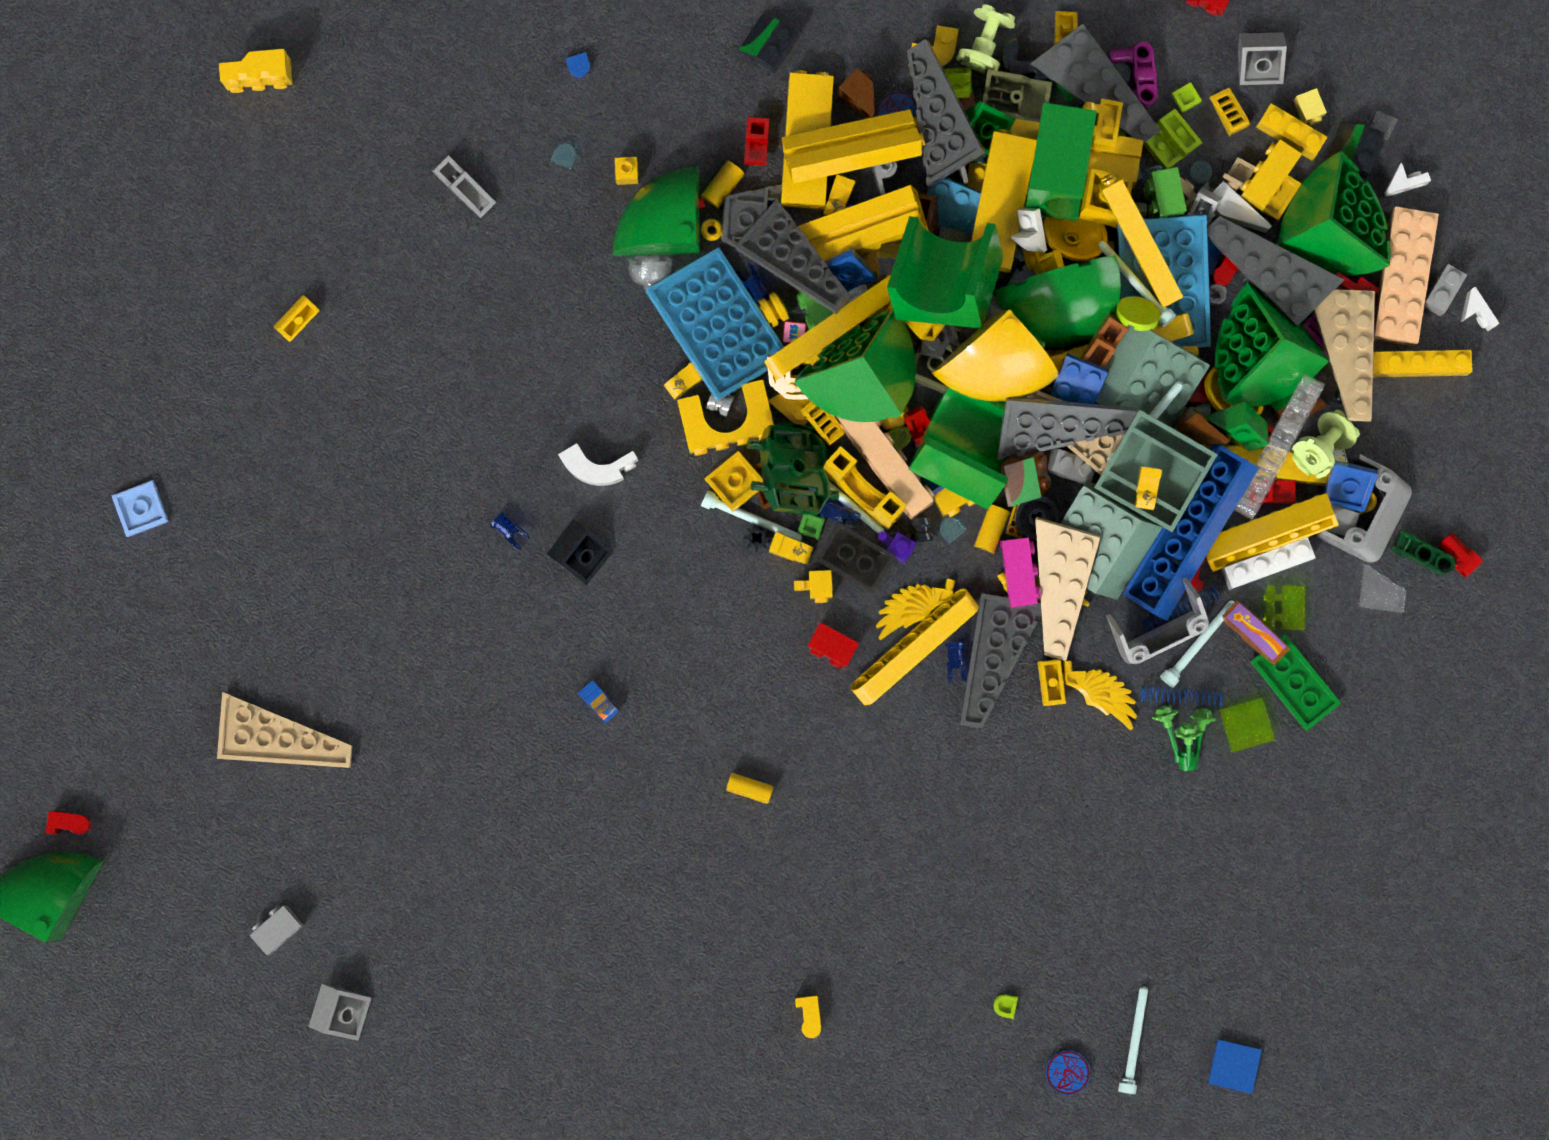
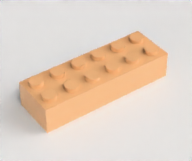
M1396 206L1391 210L1386 240L1390 241L1391 259L1390 266L1381 269L1379 291L1374 312V340L1411 347L1418 344L1439 214Z
M834 416L846 432V436L886 489L894 493L907 505L904 512L910 520L917 517L933 504V492L927 485L922 486L919 482L920 475L908 470L907 458L901 450L896 451L894 449V441L887 432L882 433L879 429L881 425L879 421L854 422Z

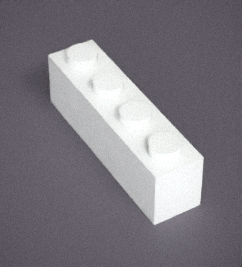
M1307 537L1227 566L1221 570L1228 589L1231 590L1313 560L1315 555Z

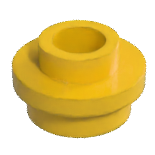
M716 219L706 220L701 226L702 236L709 241L719 239L722 235V224ZM715 227L716 232L710 234L708 228Z

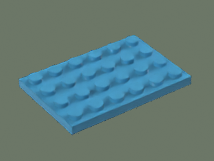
M1207 215L1143 218L1183 295V298L1166 307L1171 309L1176 315L1188 312L1194 331L1193 335L1172 342L1181 347H1211ZM1117 223L1118 256L1156 298ZM1120 272V300L1129 296L1142 297Z
M719 247L647 288L645 291L716 401L721 400L746 383L768 372V367L764 361L767 360L768 355H774L784 348Z

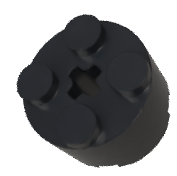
M1044 496L1021 503L1015 512V529L1021 537H1028L1029 541L1037 542L1036 524L1033 523L1034 519L1031 516L1035 517L1036 514H1039L1042 519L1060 523L1057 506L1052 500Z

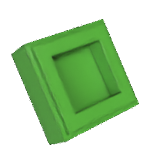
M803 514L797 533L818 540L825 518Z

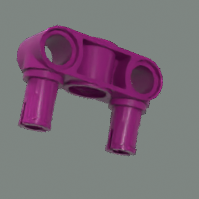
M1139 42L1137 45L1128 46V49L1109 50V60L1111 63L1129 62L1132 64L1134 86L1132 92L1145 109L1153 106L1157 98V72L1152 46L1147 42ZM1145 50L1148 57L1140 58L1137 55V51ZM1144 92L1149 93L1152 96V100H1143L1141 94Z

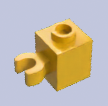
M831 570L809 571V581H794V591L810 590V599H815V603H827L828 599L832 598Z

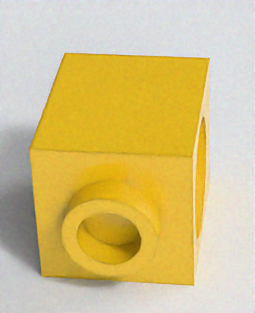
M637 157L615 158L617 185L639 184Z

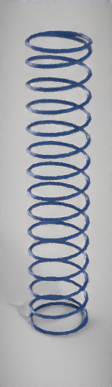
M1212 585V591H1211V592H1212V594L1214 595V597H1215V599H1216V601H1217V598H1216L1217 594H1216V592H1215V590H1214L1215 586ZM1206 589L1207 593H1206L1205 591H1203V592L1207 595V597L1209 598L1210 602L1212 603V601H1211V599H1210V597H1209V594H1208V590ZM1199 594V596L1202 598V600L1204 601L1205 605L1207 606V604H1206V602H1205V600H1204L1203 594H1202V596ZM1181 601V606H1180L1179 604H1177V605L1181 608V607H1182V602L1185 604L1184 601ZM1150 616V622L1148 621V623L1151 625L1152 629L1154 630L1153 625H1152V622H1151V618H1152L1154 621H1155V619ZM1142 620L1146 631L1150 632L1145 620Z
M1142 686V688H1141V702L1143 701V694H1144V702H1145V701H1146L1145 688H1144V686ZM1149 687V690H1150V703H1151V700H1152V694H1153L1154 688H1155V692H1156V703H1157L1158 693H1157V691H1156V687H1153L1152 693H1151V689H1150V687ZM1167 687L1164 689V692H1163V693H1162V688H1161L1162 703H1163L1164 693H1165V690L1167 689ZM1173 688L1170 689L1169 695L1167 689L1168 704L1171 690H1173ZM1173 690V704H1175L1176 692H1175V696H1174V690ZM1190 690V694H1191V706H1192L1193 695H1192L1191 690ZM1200 690V692H1202V700H1203V705H1202V706H1204L1205 694H1204V698H1203V691ZM1206 690V692L1208 693V707H1209V705H1210L1209 692ZM1179 691V705H1180L1181 696H1182V692H1181V695H1180V691ZM1196 691L1197 706H1198V700H1199L1200 692H1199V694L1197 695V691ZM1212 691L1213 694H1214V707H1215L1217 694H1216V697H1215V693H1214V691ZM1222 691L1219 692V695H1220V697H1219V707H1220V708H1221V706H1222ZM1185 692V705L1187 701L1188 692L1187 695Z

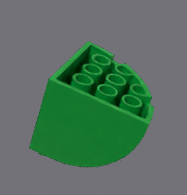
M1342 151L1319 165L1299 187L1284 214L1277 246L1330 273L1336 274L1339 272L1343 275L1372 273L1390 266L1391 245L1390 241L1386 240L1385 234L1388 226L1380 202L1368 180L1365 182L1357 173L1360 169Z
M698 165L677 168L663 173L645 184L633 196L618 221L613 241V256L700 254Z
M1116 255L1093 259L1080 265L1076 263L1029 277L1026 281L1020 283H1012L996 290L995 293L1002 311L1010 309L1034 337H1040L1041 341L1045 343L1044 349L1057 351L1073 349L1088 344L1108 313H1116L1121 293L1118 261Z
M1248 282L1232 302L1231 306L1233 309L1228 319L1224 318L1216 343L1215 368L1218 369L1219 377L1217 384L1224 401L1232 405L1246 402L1251 407H1257L1279 401L1306 385L1329 362L1320 346L1301 323L1296 327L1257 287Z
M893 308L872 317V321L864 327H861L859 324L846 332L817 355L819 360L813 365L808 364L800 372L794 382L811 402L829 414L854 422H876L890 417H899L904 412V408L910 400L915 386L916 361L908 329L904 321L896 320Z
M58 851L35 855L16 863L0 875V917L45 943L61 941L103 861L82 853Z

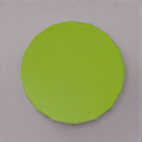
M1138 296L1122 298L1118 302L1115 313L1117 319L1127 327L1128 325L1134 326V329L1138 331L1154 329L1161 315L1159 308L1153 302Z

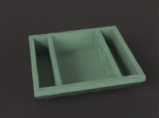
M1128 325L1129 329L1116 346L1114 354L1104 366L1105 369H1108V373L1095 402L1100 405L1135 407L1149 415L1172 386L1180 381L1183 383V388L1157 418L1160 422L1171 427L1210 365L1200 357L1153 330L1138 331L1134 329V326Z
M1139 410L1094 488L1173 532L1218 454ZM1140 466L1162 469L1154 510L1135 507Z
M1087 480L1060 524L1101 536L1087 589L1095 594L1118 600L1163 527L1094 488L1095 484Z

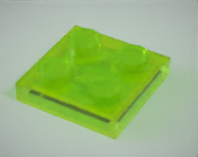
M1263 698L1219 710L1231 753L1275 740Z

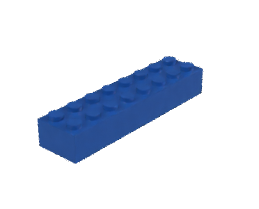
M1212 444L1209 449L1218 455L1173 532L1164 527L1161 529L1123 592L1124 596L1166 621L1186 590L1182 579L1187 577L1189 582H1191L1259 467L1220 444Z

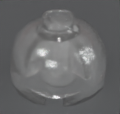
M635 256V260L629 257V274L631 279L636 284L643 285L644 290L671 275L672 259L669 257H665V261H660L659 256Z

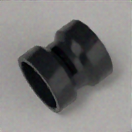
M932 518L910 520V527L914 531L911 535L912 541L928 542L934 540L933 533L929 531L932 526Z

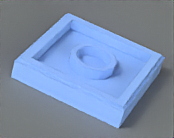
M154 480L111 495L126 537L169 522Z

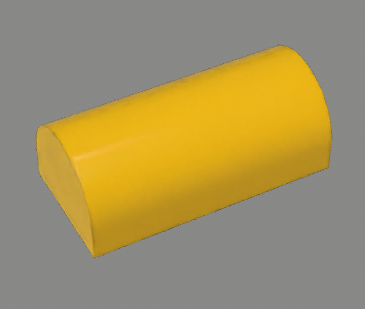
M727 160L701 197L719 209L724 203V197L731 194L745 175L744 172Z
M302 295L273 327L291 342L320 310L308 298Z
M991 505L986 512L974 547L995 554L1010 512L1001 507Z
M1061 659L1038 662L1043 706L1065 704L1066 698Z
M731 773L726 790L767 804L769 803L774 786Z

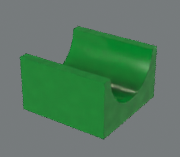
M1043 102L1026 208H1040L1041 216L1078 221L1097 111Z
M909 216L887 285L896 320L983 328L1003 261L996 224L987 223L983 236L978 240L972 242H953L935 236L923 227L918 217Z
M947 387L936 404L908 470L988 509L1009 478L1001 473L1000 466L1010 456H1006L1005 459L997 460L996 457L1005 402L970 398Z

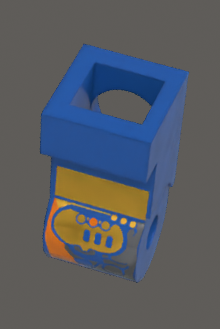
M593 680L578 692L581 698L605 723L619 712Z

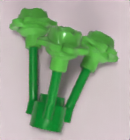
M1163 705L1156 709V714L1152 719L1163 722L1164 728H1167L1175 754V762L1179 763V769L1183 771L1197 769V762L1200 761L1199 753L1203 731H1205L1206 725L1215 722L1216 718L1212 717L1211 710L1197 708L1196 712L1190 715V718L1194 719L1197 726L1194 722L1190 721L1183 722L1180 728L1175 729L1176 737L1183 738L1186 745V750H1182L1180 754L1172 730V719L1179 711L1173 710L1171 705ZM1197 738L1194 753V750H1191V745L1193 744V739Z

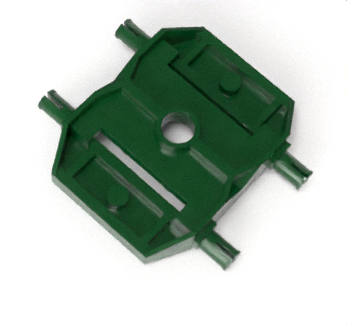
M769 425L764 429L760 441L750 439L747 441V449L760 451L763 482L752 481L751 490L763 491L773 511L816 516L821 512L828 499L838 500L839 491L830 490L829 479L824 470L826 459L830 458L835 451L826 449L825 443L812 430ZM794 463L800 467V472L794 468ZM780 484H781V485H784V486L790 485V486H798V487H802V488H806V487H807V488H816V492H815V491L798 490V489L780 488Z

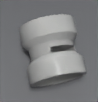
M711 393L706 409L710 411L718 410L720 415L727 417L735 396L729 394L716 401Z

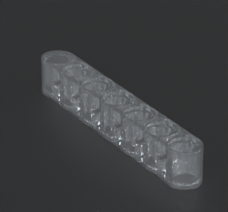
M1306 374L1303 375L1269 438V445L1265 446L1255 465L1259 467L1257 473L1234 511L1251 520L1255 518L1324 388V383Z

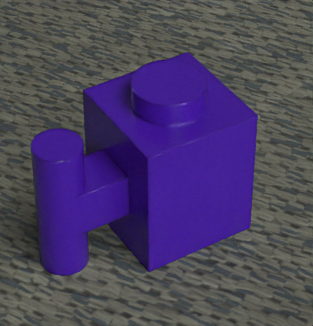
M880 532L877 537L880 543L889 546L886 554L903 564L907 562L917 544L898 532L894 538L885 532Z

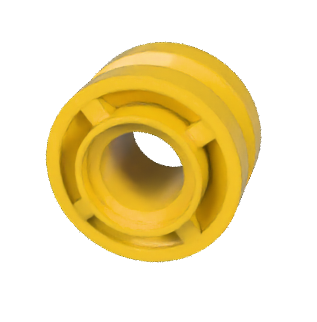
M775 292L769 294V300L765 298L759 300V307L764 317L773 327L778 325L779 319L783 321L789 319L788 311L783 301Z

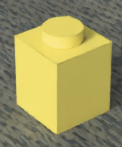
M1317 88L1298 95L1293 100L1299 117L1305 124H1317L1322 121V117L1327 113Z

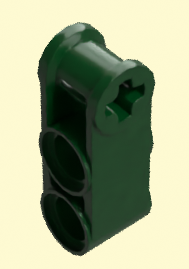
M1404 530L1399 531L1400 535L1395 545L1390 548L1393 553L1407 558L1440 576L1450 573L1455 567V560L1451 555ZM1420 549L1428 551L1429 558L1427 560L1419 557L1418 552ZM1440 559L1448 562L1449 567L1447 570L1439 568L1438 562Z

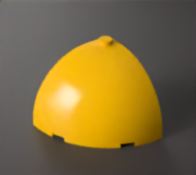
M1010 309L996 312L984 323L983 328L976 330L931 372L939 381L952 390L967 397L984 401H1006V398L1026 397L1043 389L1058 378V371L1048 354Z

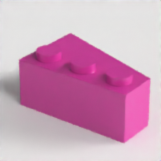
M1028 537L1000 541L1010 607L1038 604L1037 599H1041L1039 585L1035 586L1034 577H1038L1036 563L1032 564L1031 555L1035 554L1033 541L1029 542Z

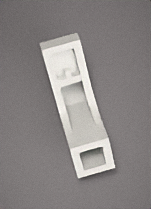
M577 443L558 454L567 470L573 476L585 483L597 486L612 485L624 480L620 472L622 470L628 472L635 468V463L638 461V458L632 451L611 464L597 465L584 456Z

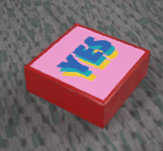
M785 321L782 344H790L806 332V323Z

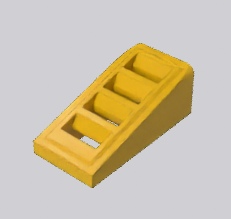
M1230 88L1210 97L1229 136L1249 127L1250 122ZM1225 96H1228V100L1220 104L1218 103L1217 100ZM1230 103L1233 107L1223 111L1222 107ZM1236 111V115L1227 118V114ZM1238 118L1240 119V122L1234 125L1230 123Z
M809 401L800 411L812 427L816 429L822 440L827 445H831L846 432L832 414L827 413L821 408L810 415L809 412L817 405ZM822 413L825 414L820 420L815 422V419L817 417H819ZM828 420L831 421V422H830L827 426H825L823 429L820 428V427H821L823 424H825ZM835 427V429L832 432L826 435L830 430H832Z

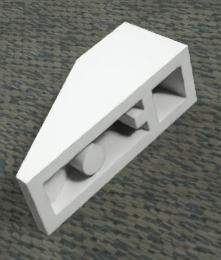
M1224 181L1213 192L1222 197L1214 217L1218 218L1221 216L1234 224L1264 233L1271 228L1272 225Z

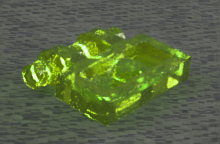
M1267 585L1266 594H1264V601H1266L1264 621H1266V626L1270 630H1275V621H1281V630H1305V586L1282 585L1281 594H1275V586ZM1275 601H1281V614H1275Z

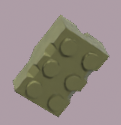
M988 70L982 102L1012 118L1040 123L1043 102L1049 103L1052 82L1030 79L1018 74Z

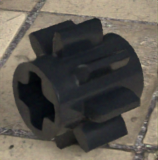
M756 525V530L753 531L747 528L750 534L743 537V540H749L747 549L753 546L756 553H758V548L760 547L766 550L765 541H771L770 537H765L768 529L766 528L761 531L759 530V525ZM755 534L758 536L761 534L762 543H753L752 535Z

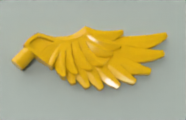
M947 579L945 589L934 587L931 589L926 585L921 586L917 584L915 587L908 586V590L901 588L900 592L902 594H892V598L896 600H886L884 603L889 606L879 611V614H888L876 625L877 629L886 625L879 636V640H882L903 625L906 629L910 625L927 618L933 609L943 604L953 595L955 580Z
M1072 661L1063 662L1065 685L1076 688L1081 692L1087 705L1098 708L1106 716L1111 713L1129 730L1133 729L1127 715L1134 719L1137 718V715L1126 703L1135 704L1136 701L1125 695L1130 694L1131 690L1119 688L1124 686V682L1115 681L1117 679L1116 676L1108 677L1110 675L1109 672L1102 673L1100 669L1088 672L1073 671Z

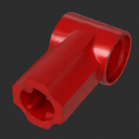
M1453 532L1437 545L1443 552L1454 558L1456 570L1466 578L1483 563L1480 556L1471 548H1467Z

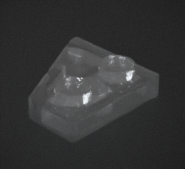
M1363 565L1358 607L1404 613L1406 590L1373 570L1371 566Z

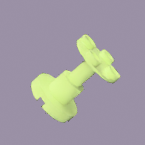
M983 4L982 8L974 10V14L977 17L986 21L981 37L975 38L972 49H960L957 55V61L962 59V65L972 67V70L985 73L986 70L998 71L1000 63L992 58L996 46L993 39L998 26L1010 29L1015 26V17L1008 13L1000 14L995 12L994 7Z
M1340 410L1323 413L1319 418L1318 428L1320 436L1316 438L1310 436L1302 437L1292 447V450H1294L1292 455L1293 461L1305 474H1315L1316 478L1325 477L1334 467L1335 459L1332 453L1334 447L1348 449L1356 443L1360 435L1359 430L1354 427L1351 421H1348L1345 414Z

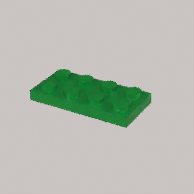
M1284 634L1280 639L1286 644L1289 651L1275 665L1261 654L1251 660L1250 663L1302 728L1307 731L1339 706L1341 702L1287 635Z

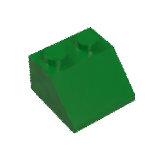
M981 101L965 110L987 155L989 154L994 131L998 132L999 129L1009 131L1016 120Z
M1246 402L1206 416V420L1234 444L1249 452L1269 445L1267 422Z

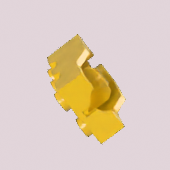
M285 49L248 52L242 61L219 63L220 81L232 93L243 92V88L252 87L253 91H262L268 85H274L275 89L287 88V85H293L291 59Z

